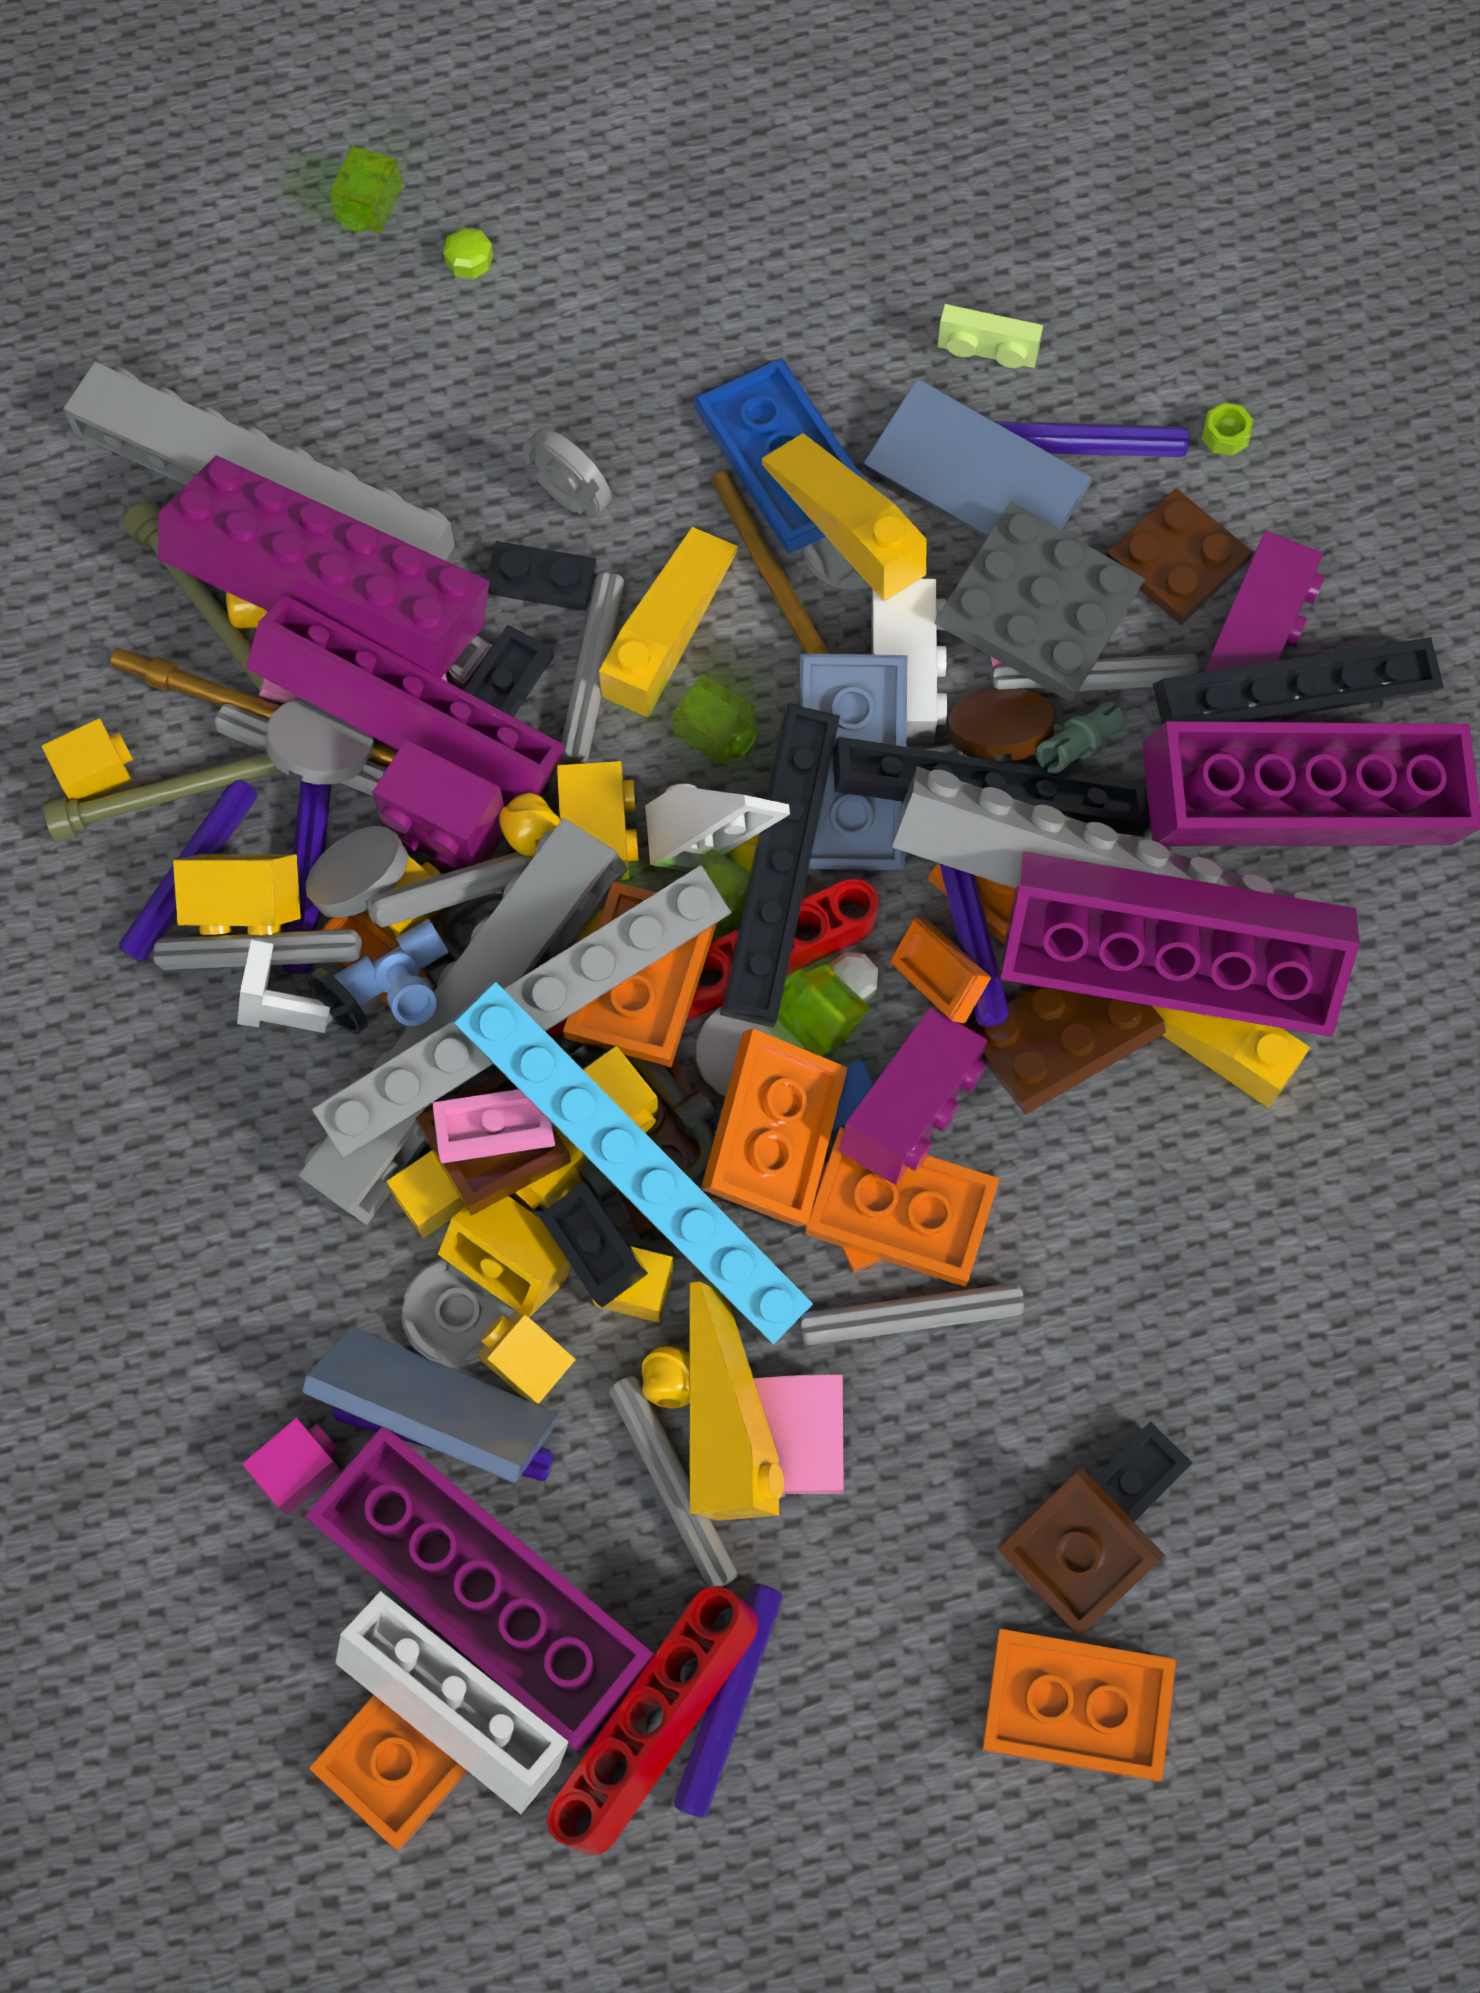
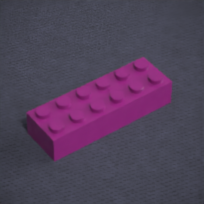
M217 455L158 513V560L267 611L285 594L439 678L443 677L484 627L489 589L488 580Z
M1166 721L1142 742L1152 840L1163 846L1453 845L1480 830V803L1470 724Z
M1023 851L1004 942L1001 980L1333 1037L1360 945L1356 908Z
M384 1427L379 1429L305 1515L316 1528L501 1688L568 1741V1745L579 1755L619 1707L654 1656L653 1652L391 1430Z

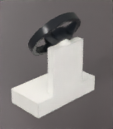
M251 940L240 990L237 1024L259 1027L260 1021L325 1033L326 1026L331 1022L332 1024L343 1026L346 1030L356 1035L368 1027L367 1018L354 997L334 976L321 968H317L307 978L309 986L313 991L314 999L267 990L273 944Z

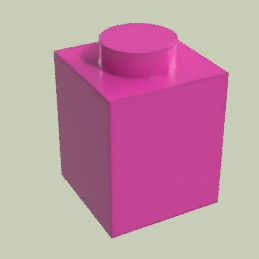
M297 1418L242 1463L245 1469L286 1516L292 1513L341 1470L330 1458L339 1450L318 1424L308 1431Z

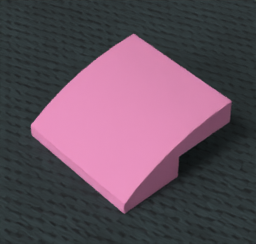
M797 1375L754 1378L779 1457V1466L784 1476V1491L781 1497H785V1494H843V1375Z

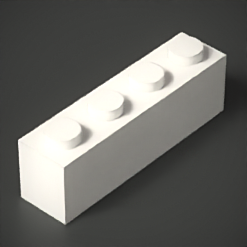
M381 1591L341 1633L335 1663L520 1814H522L559 1769L568 1741Z

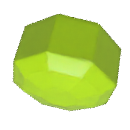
M462 227L446 238L443 250L445 264L455 277L475 279L490 269L493 257L492 243L482 230Z
M1222 402L1207 411L1201 439L1212 453L1233 456L1248 446L1254 419L1242 405Z

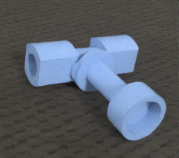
M429 918L396 937L400 945L396 949L374 962L366 955L334 975L350 992L359 1006L386 992L388 993V1005L400 1023L416 1026L425 1023L432 1017L436 1009V997L429 984L419 977V970L446 955L449 951Z

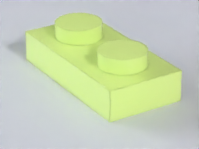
M945 304L940 321L938 347L948 349L950 353L959 357L976 355L995 359L1001 365L1009 368H1019L1021 366L1035 368L1043 325Z

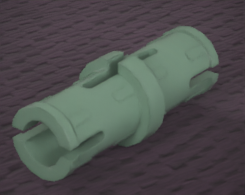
M1103 702L1085 716H1075L1064 723L1065 727L1061 729V732L1043 741L1037 747L1036 755L1039 764L1043 768L1054 759H1057L1058 761L1050 765L1047 770L1049 773L1056 774L1063 771L1066 766L1076 759H1085L1095 754L1099 750L1097 748L1101 746L1104 740L1123 729L1125 720L1121 709L1118 707L1105 716L1104 714L1113 708L1114 703Z

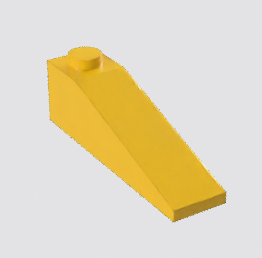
M804 433L762 458L764 468L884 602L926 575L927 539L892 501Z
M694 527L690 529L622 627L599 669L602 698L646 717L650 716L738 551L737 545Z
M1152 1006L1164 1020L1166 1033L1162 1036L1268 1108H1270L1298 1069L1310 1049L1308 1045L1283 1028Z
M700 1281L690 1283V1513L716 1521L779 1516V1498H781L784 1491V1476L779 1466L776 1447L730 1303L718 1289Z

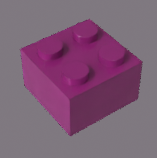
M408 740L404 741L372 791L383 827H388L398 835L407 853L413 854L417 849L433 857V864L444 873L490 860L504 838L499 823L500 811L504 807L500 787Z

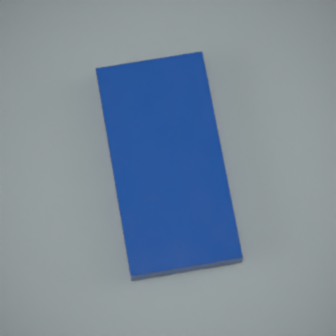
M781 357L693 398L694 408L787 553L795 552L826 537L764 468L762 458L804 433L862 479L863 477L783 358Z

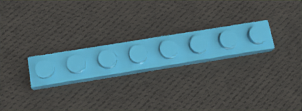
M492 981L452 1021L769 1342L774 1345L813 1305L777 1266L496 981Z

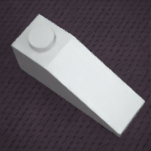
M691 784L670 786L664 794L645 805L650 865L691 872L700 865L705 867L790 815L789 804L741 794L697 789L696 786Z

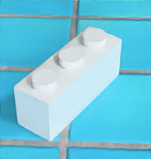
M919 579L885 602L872 589L871 655H908L906 742L934 743L936 726L946 725L947 694L937 693V677L946 676L947 655L946 646H937L936 630L945 629L935 624L940 611L946 604V599H936V579Z

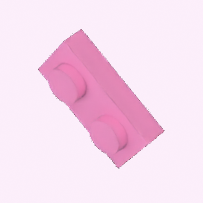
M519 1089L432 1102L438 1153L441 1163L555 1146L552 1122Z

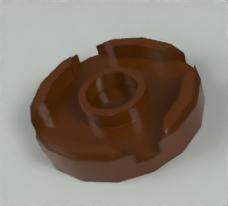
M1022 688L981 690L964 697L951 709L948 719L951 741L955 748L970 757L997 760L996 755L1010 754L1011 760L1024 759L1035 754L1040 743L1053 737L1055 712L1050 702L1044 697Z

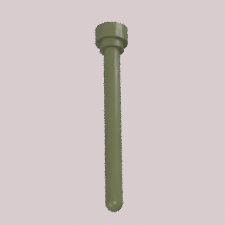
M147 500L131 508L124 516L122 525L135 543L143 544L146 548L152 547L158 555V513L162 509L155 501ZM164 563L258 690H260L263 677L246 669L252 648L251 644L238 628L231 625L228 614L205 583L199 578Z
M267 753L83 803H80L78 799L68 801L65 796L43 802V810L49 832L54 842L58 843L77 838L78 831L86 830L87 823L228 786L236 780L246 781L276 773L280 770L277 769Z

